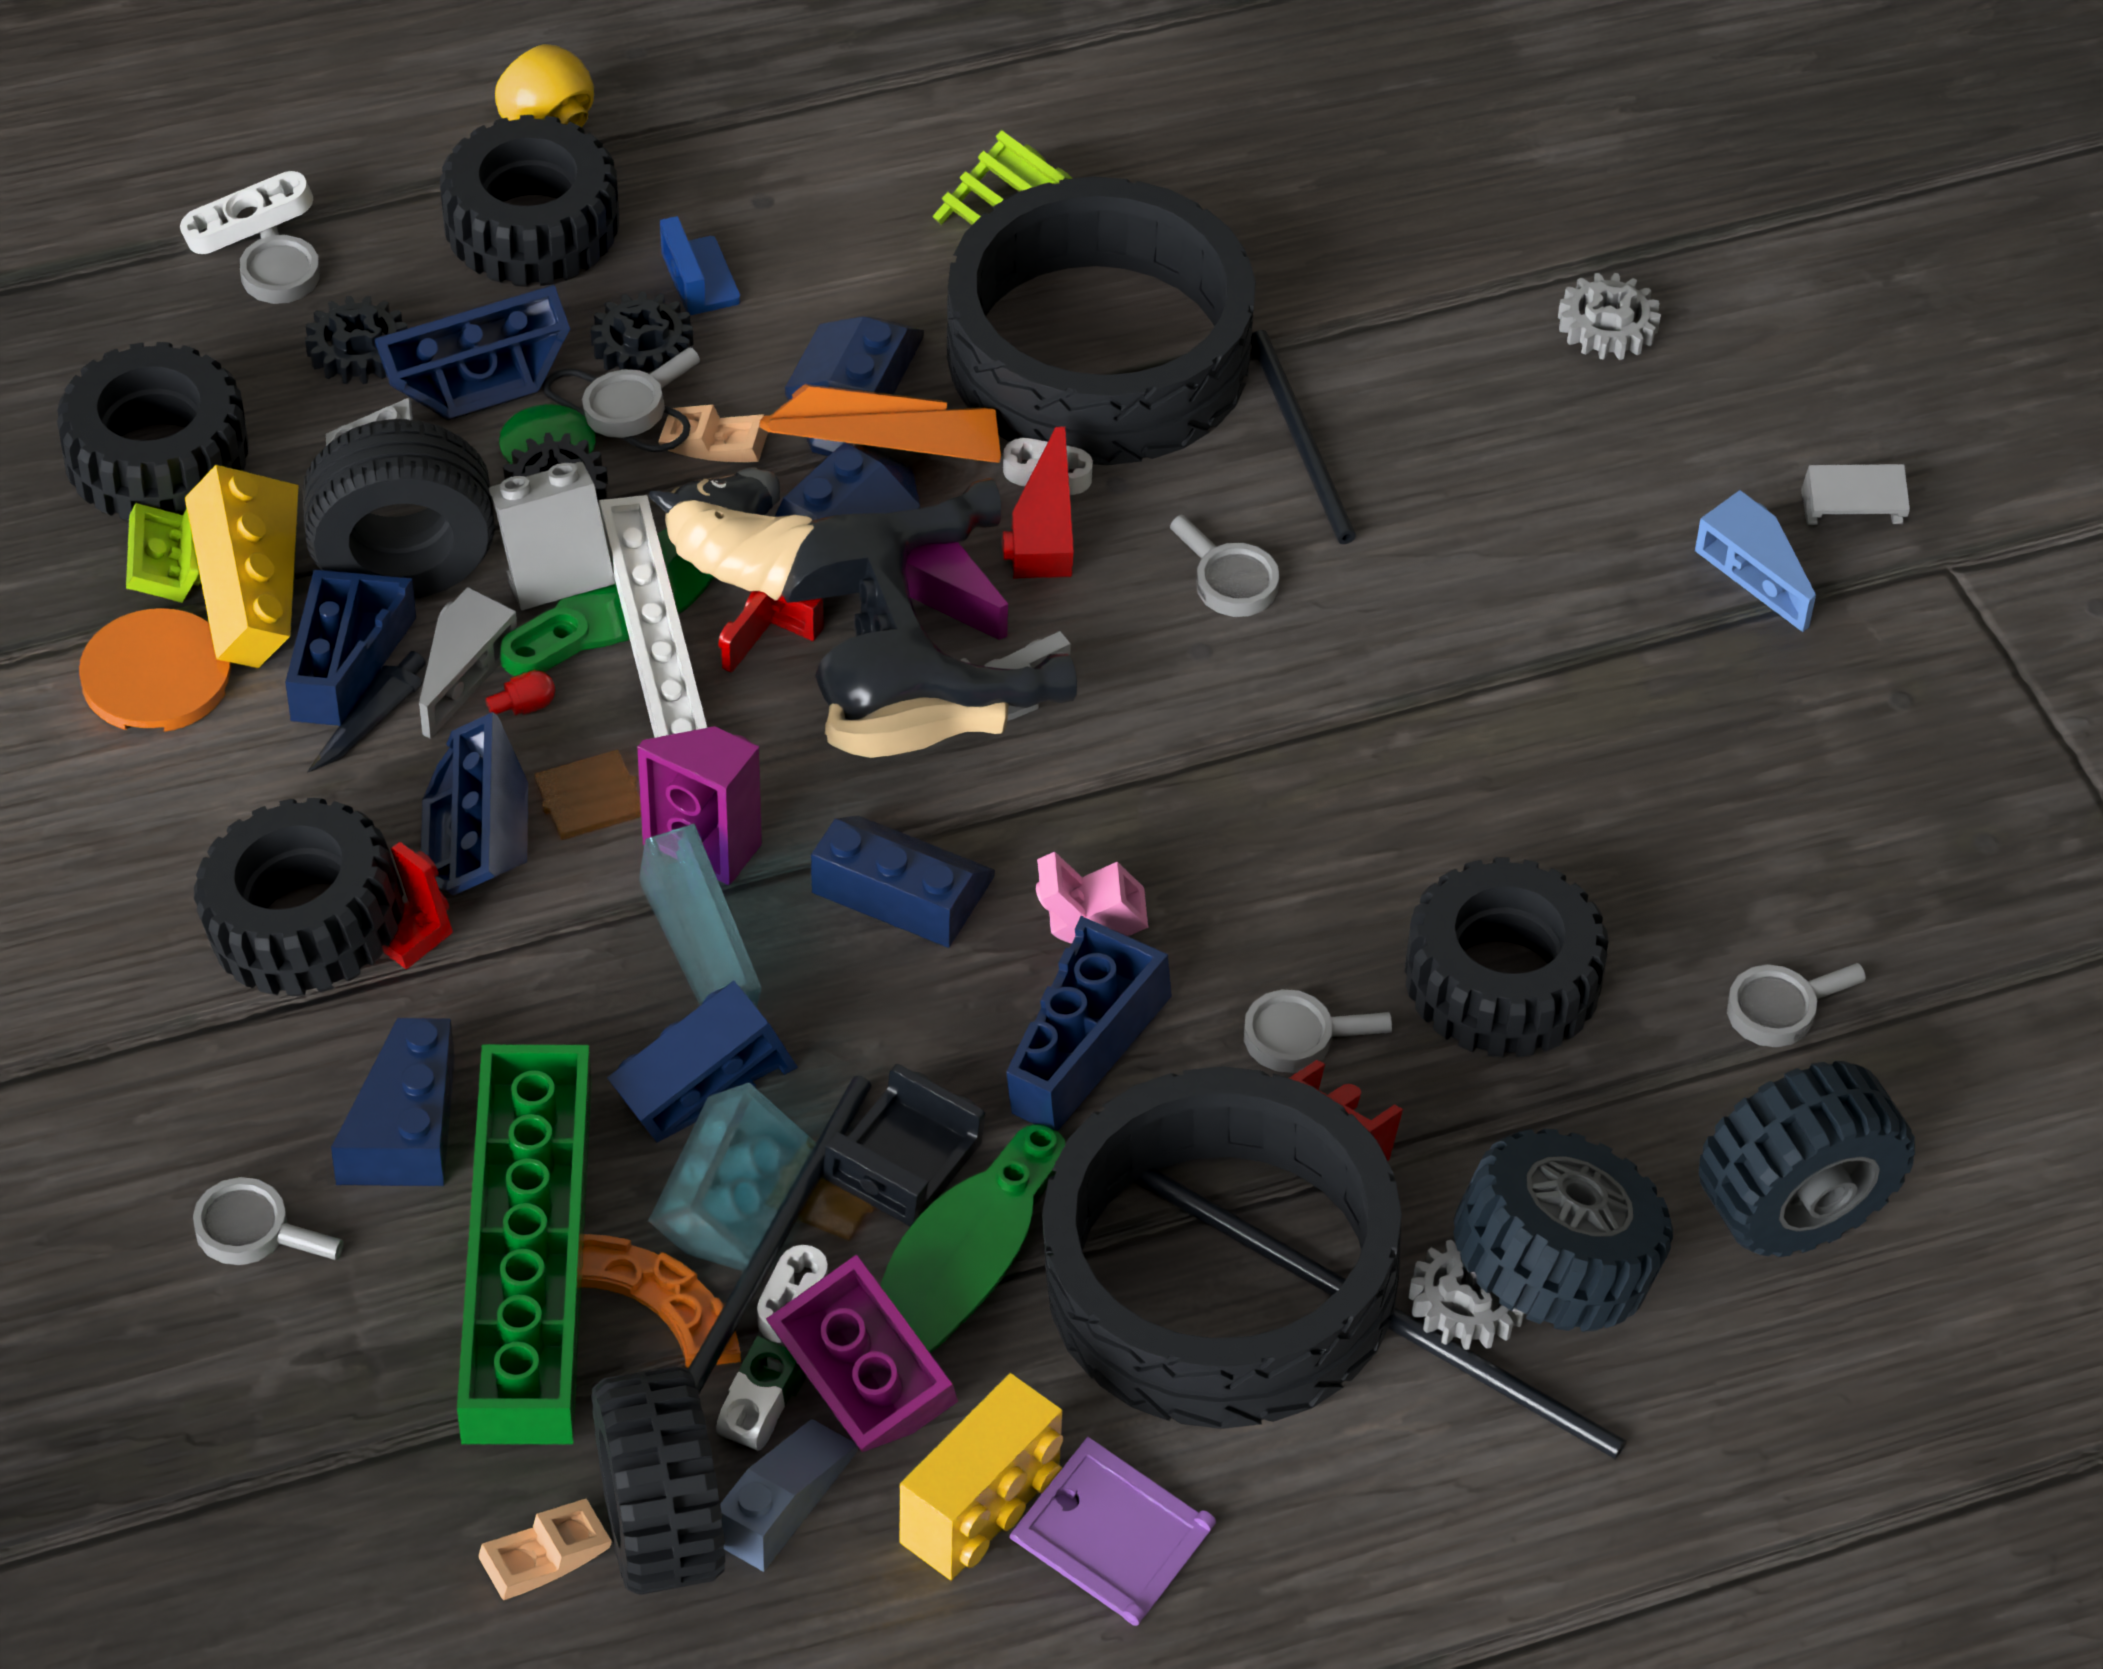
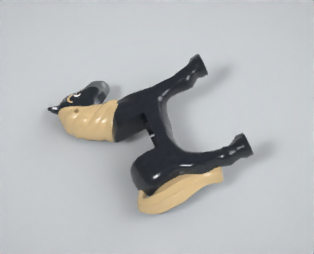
M746 468L725 477L695 480L682 487L675 488L672 492H649V497L666 512L665 522L668 536L675 545L677 554L684 560L691 562L702 573L711 574L722 582L735 585L747 591L764 592L774 600H778L783 596L787 603L859 593L862 604L861 612L856 613L854 616L856 637L849 638L832 648L820 661L815 674L819 689L829 705V714L825 724L827 742L838 749L853 755L874 758L925 749L946 738L965 732L1001 734L1005 731L1007 725L1008 705L1029 708L1048 700L1064 703L1074 701L1077 695L1075 666L1070 655L1065 652L1049 654L1034 668L1026 666L1019 669H1002L979 666L955 659L943 653L929 639L917 620L906 576L908 555L916 547L930 544L963 542L969 537L975 527L987 528L998 526L1001 520V500L994 479L986 478L974 481L961 496L949 499L936 506L885 514H841L815 520L800 515L765 516L780 500L779 479L769 470Z

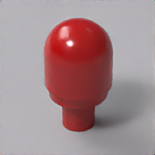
M531 670L511 677L510 681L503 683L505 691L485 698L490 713L493 712L498 715L512 709L515 716L519 714L524 716L547 707L554 699L556 688L553 679L547 673L540 670Z

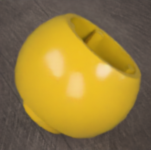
M539 45L519 56L503 72L495 87V102L501 118L508 117L509 121L520 119V115H533L534 119L544 120L546 116L559 118L562 124L567 125L569 122L583 127L588 119V111L594 101V85L589 71L576 55L557 45Z

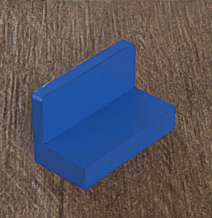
M678 216L660 220L661 254L685 311L689 312L691 316L739 305L740 293L714 236H707L688 241Z

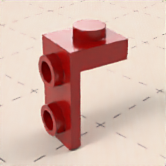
M752 591L742 613L734 622L729 621L720 634L718 646L722 653V669L732 673L771 623L814 642L824 629L823 598L787 603L783 596L778 600H774L764 592Z
M398 842L391 848L408 901L404 903L403 918L397 924L399 930L389 946L383 945L382 949L386 955L407 970L450 936L453 930L446 912L449 910V903L440 892L435 878L439 874L436 865L424 852L418 851L415 853L403 843Z

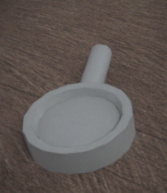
M258 207L252 208L254 213L256 212ZM277 225L259 232L261 239L247 247L240 258L241 282L247 293L259 301L279 304L302 299L312 292L320 280L318 254L313 246L298 237L279 235Z
M688 347L650 374L640 370L624 369L609 372L595 379L586 388L582 397L587 424L594 432L606 437L618 438L638 435L651 429L662 418L665 410L661 389L699 364L700 358L693 348Z
M1281 989L1266 993L1252 1003L1245 1015L1244 1043L1249 1054L1262 1066L1277 1072L1295 1073L1315 1060L1322 1061L1331 1047L1333 1037L1391 1033L1390 1012L1331 1017L1328 1009L1314 996L1298 990Z

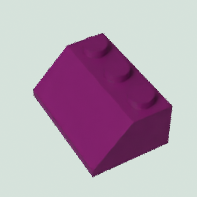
M715 726L643 740L637 747L643 845L730 886L762 845L759 746L752 744L741 735H733Z
M857 1254L766 1318L768 1324L861 1452L914 1434L958 1402L951 1381Z

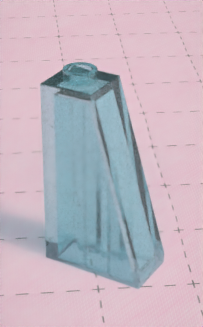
M695 824L645 839L639 882L699 1005H702L709 994L715 990L723 989L735 980L757 1007L762 987Z

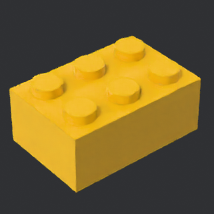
M1009 1373L900 1483V1544L950 1581L965 1566L968 1568L976 1566L986 1554L990 1541L1002 1529L1008 1531L1013 1528L1022 1517L1026 1504L1038 1492L1042 1494L1062 1469L1060 1466V1449L1063 1443V1436L1061 1435L1063 1410L1012 1373Z

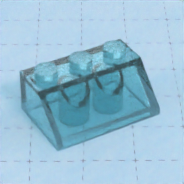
M750 1083L709 1096L648 1221L685 1254L744 1271L816 1142Z

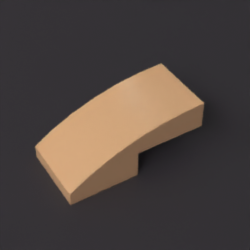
M714 405L673 408L688 418L691 427L689 436L685 441L668 451L711 461L759 462L768 435L767 431L759 427L760 419L764 417V414L720 418ZM668 415L658 441L659 444L670 443L678 438L683 432L682 422L676 417Z
M587 1498L537 1513L533 1528L482 1543L479 1559L504 1601L541 1587L579 1568L609 1549L612 1541Z

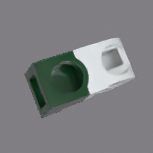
M756 1337L729 1388V1394L721 1408L716 1425V1433L757 1451L766 1445L791 1395H797L806 1379L805 1373L786 1347L762 1337ZM767 1357L775 1358L779 1360L782 1364L767 1359Z

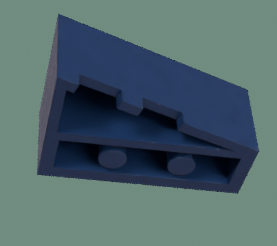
M324 570L313 571L285 681L291 721L341 726L416 619L413 580L411 578Z
M733 980L723 989L715 990L709 994L702 1005L684 1019L666 1027L660 1037L640 1053L633 1054L623 1060L618 1069L608 1076L607 1079L656 1143L714 1113V1108L711 1104L736 1090L741 1097H744L756 1090V1084L753 1081L778 1068L785 1075L797 1069L798 1066L769 1022L735 980Z

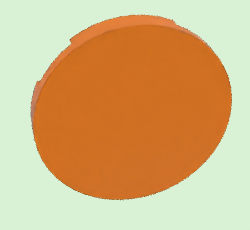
M167 608L136 611L111 621L90 639L82 653L79 665L83 695L90 708L101 719L124 730H127L129 726L139 728L163 727L164 732L195 723L208 715L222 701L231 673V662L216 659L209 622L192 613Z

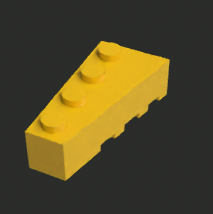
M215 465L185 497L210 630L217 660L259 668L291 636L299 485Z

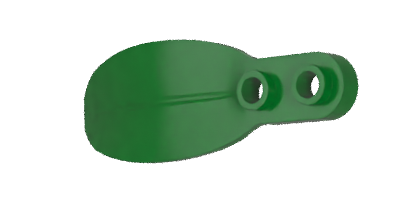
M666 528L657 533L679 615L700 597L710 585L714 576L702 573L691 562L684 560L678 555L675 545L669 539ZM616 582L613 585L561 599L556 608L542 613L508 633L501 642L500 662L503 669L513 676L531 670L546 672L582 650L601 648L630 640Z
M1029 1125L1019 1130L986 1171L962 1181L935 1200L912 1224L896 1247L880 1286L930 1354L975 1312L999 1284L1015 1261L1029 1231L1033 1205L1046 1190L1049 1178L1055 1176L1057 1172L1052 1169L1066 1144L1063 1136L1058 1131H1054L1045 1125ZM1007 1178H1015L1018 1181H1011Z

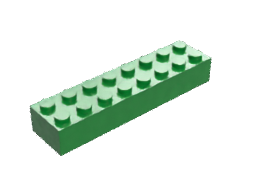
M482 1044L457 1399L461 1444H573L592 1091L589 1045Z

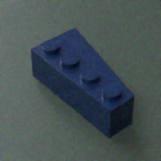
M1080 916L1075 927V938L1070 948H1065L1059 960V971L1052 986H1047L1040 1000L1041 1009L1035 1022L1029 1023L1006 1071L1011 1113L1035 1125H1045L1054 1131H1058L1172 997L1168 954L1083 916Z

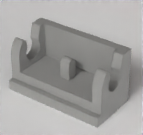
M1904 464L1809 465L1801 488L1807 525H1817V517H1822V514H1890L1892 524H1903V517H1908L1910 511Z

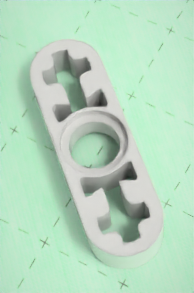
M295 171L283 172L190 211L182 219L180 230L193 252L198 254L211 253L302 215L311 207L313 194L301 173ZM271 201L272 204L267 206L266 202ZM248 207H258L253 215L247 218H236L241 210ZM227 219L228 223L223 224L222 221Z

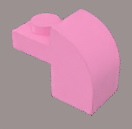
M1056 852L1037 859L1039 882L1036 884V892L1043 907L1049 911L1051 934L1072 944L1075 938V927L1080 916L1126 936L1148 928L1144 887L1118 862L1081 877Z

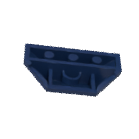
M551 285L376 338L374 341L390 386L443 418L451 420L538 393L570 331V327L556 287Z
M866 316L819 324L785 386V395L789 401L793 398L792 394L804 384L894 395L924 337V330L882 318ZM807 437V442L812 452L825 456L831 455L844 443Z
M844 442L783 497L775 516L800 515L815 520L841 514H885L920 509V501L911 468L875 447Z
M493 712L451 731L446 743L449 749L436 766L422 799L421 851L430 857L438 869L439 874L435 878L439 890L453 896L527 863L529 783L499 717Z

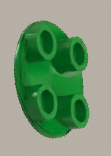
M544 404L526 408L513 415L504 424L500 432L499 444L504 458L510 464H513L511 452L514 449L525 453L527 452V439L531 438L539 445L544 443L545 433L549 432L556 442H560L565 433H570L571 444L575 446L580 441L587 440L590 454L595 446V432L587 424L586 417L580 412L566 406Z

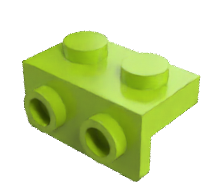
M135 503L129 515L126 588L183 603L192 585L199 586L201 583L187 508L183 515Z

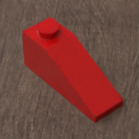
M1055 427L1012 512L1011 531H1002L1003 560H1012L1013 579L1072 577L1074 550L1065 427Z

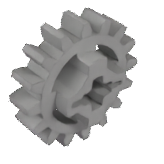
M1595 273L1593 282L1589 283L1581 277L1577 280L1576 288L1567 287L1565 289L1564 299L1560 300L1559 331L1568 333L1567 343L1569 345L1582 343L1581 353L1585 355L1594 349L1599 351V359L1604 360L1608 352H1614L1619 360H1623L1626 350L1639 355L1641 354L1643 344L1648 346L1653 344L1654 335L1658 333L1661 314L1658 311L1660 303L1658 300H1650V288L1637 290V280L1634 278L1630 279L1627 283L1620 282L1618 273H1614L1611 280H1604L1600 273ZM1582 309L1585 310V314L1583 315L1580 314V311ZM1636 317L1639 320L1637 323L1633 321Z
M1452 1240L1446 1241L1444 1254L1431 1247L1427 1251L1426 1261H1417L1408 1296L1409 1299L1414 1300L1411 1312L1413 1317L1426 1316L1423 1330L1426 1333L1436 1329L1443 1331L1441 1343L1445 1345L1453 1337L1461 1338V1344L1465 1350L1470 1349L1473 1339H1479L1486 1349L1491 1348L1494 1334L1507 1341L1511 1337L1513 1326H1521L1524 1313L1516 1308L1511 1311L1503 1305L1498 1308L1500 1298L1492 1291L1486 1293L1477 1284V1275L1475 1272L1469 1273L1461 1259V1251L1457 1250V1246ZM1439 1280V1285L1434 1286L1435 1283Z

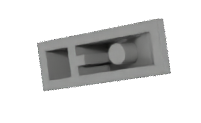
M469 587L454 602H448L438 617L419 701L422 734L430 739L501 664L502 639L508 633L517 629L516 611Z

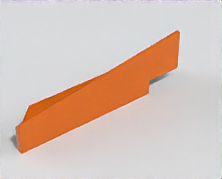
M804 384L792 394V399L770 416L765 415L759 422L760 428L771 433L1000 463L1001 460L996 410L993 408L946 410L947 403L942 400Z

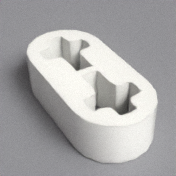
M1019 438L1008 443L1004 448L1003 473L1005 477L1014 484L1026 486L1048 442L1031 438ZM1067 446L1068 471L1069 469H1075L1073 473H1068L1070 495L1084 492L1090 487L1092 483L1093 460L1086 451ZM1023 460H1028L1026 464H1021Z
M808 1245L793 1246L780 1257L757 1306L759 1331L770 1341L782 1343L768 1324L766 1318L783 1307L786 1302H790L828 1275L826 1257L819 1249ZM804 1267L811 1268L812 1273L807 1272L799 1286L795 1285L794 1272L800 1273Z

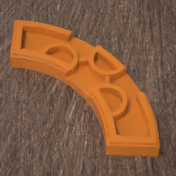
M584 1234L581 1287L598 1288L620 1293L647 1306L674 1333L683 1352L686 1368H689L724 1306L721 1300L715 1298L697 1279V1274L664 1252L658 1255L649 1250L631 1245V1240L624 1238ZM736 1331L733 1333L716 1365L741 1362V1352Z

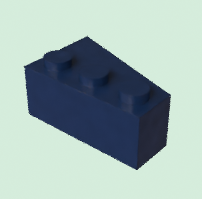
M397 1018L331 1146L336 1185L444 1186L455 1060L451 1018Z

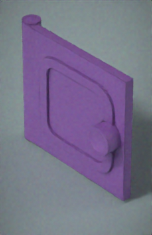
M1087 1436L1014 1528L1009 1538L1124 1617L1127 1622L1137 1626L1214 1527L1216 1520L1206 1511L1198 1513ZM1076 1494H1077L1078 1497H1079V1504H1078V1502H1077V1500H1076V1497H1075Z

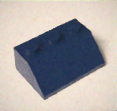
M859 815L835 818L811 853L812 893L947 948L951 946L995 877V870Z

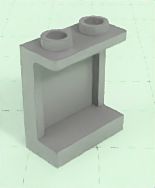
M583 462L556 464L548 471L527 477H510L501 484L489 487V494L497 513L509 570L506 571L509 585L521 611L615 584L595 486Z

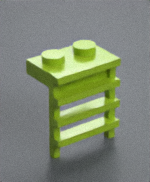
M1001 130L996 135L998 142L988 153L983 150L978 156L980 162L969 174L965 171L960 177L962 183L952 194L947 192L942 197L944 204L933 215V218L942 225L954 211L973 225L981 216L962 203L971 191L991 206L1002 202L1003 198L980 182L989 170L1018 192L1048 182L1059 184V180L1073 178L1061 168L1057 167L1054 169L1047 164L1046 160L1030 145H1021Z

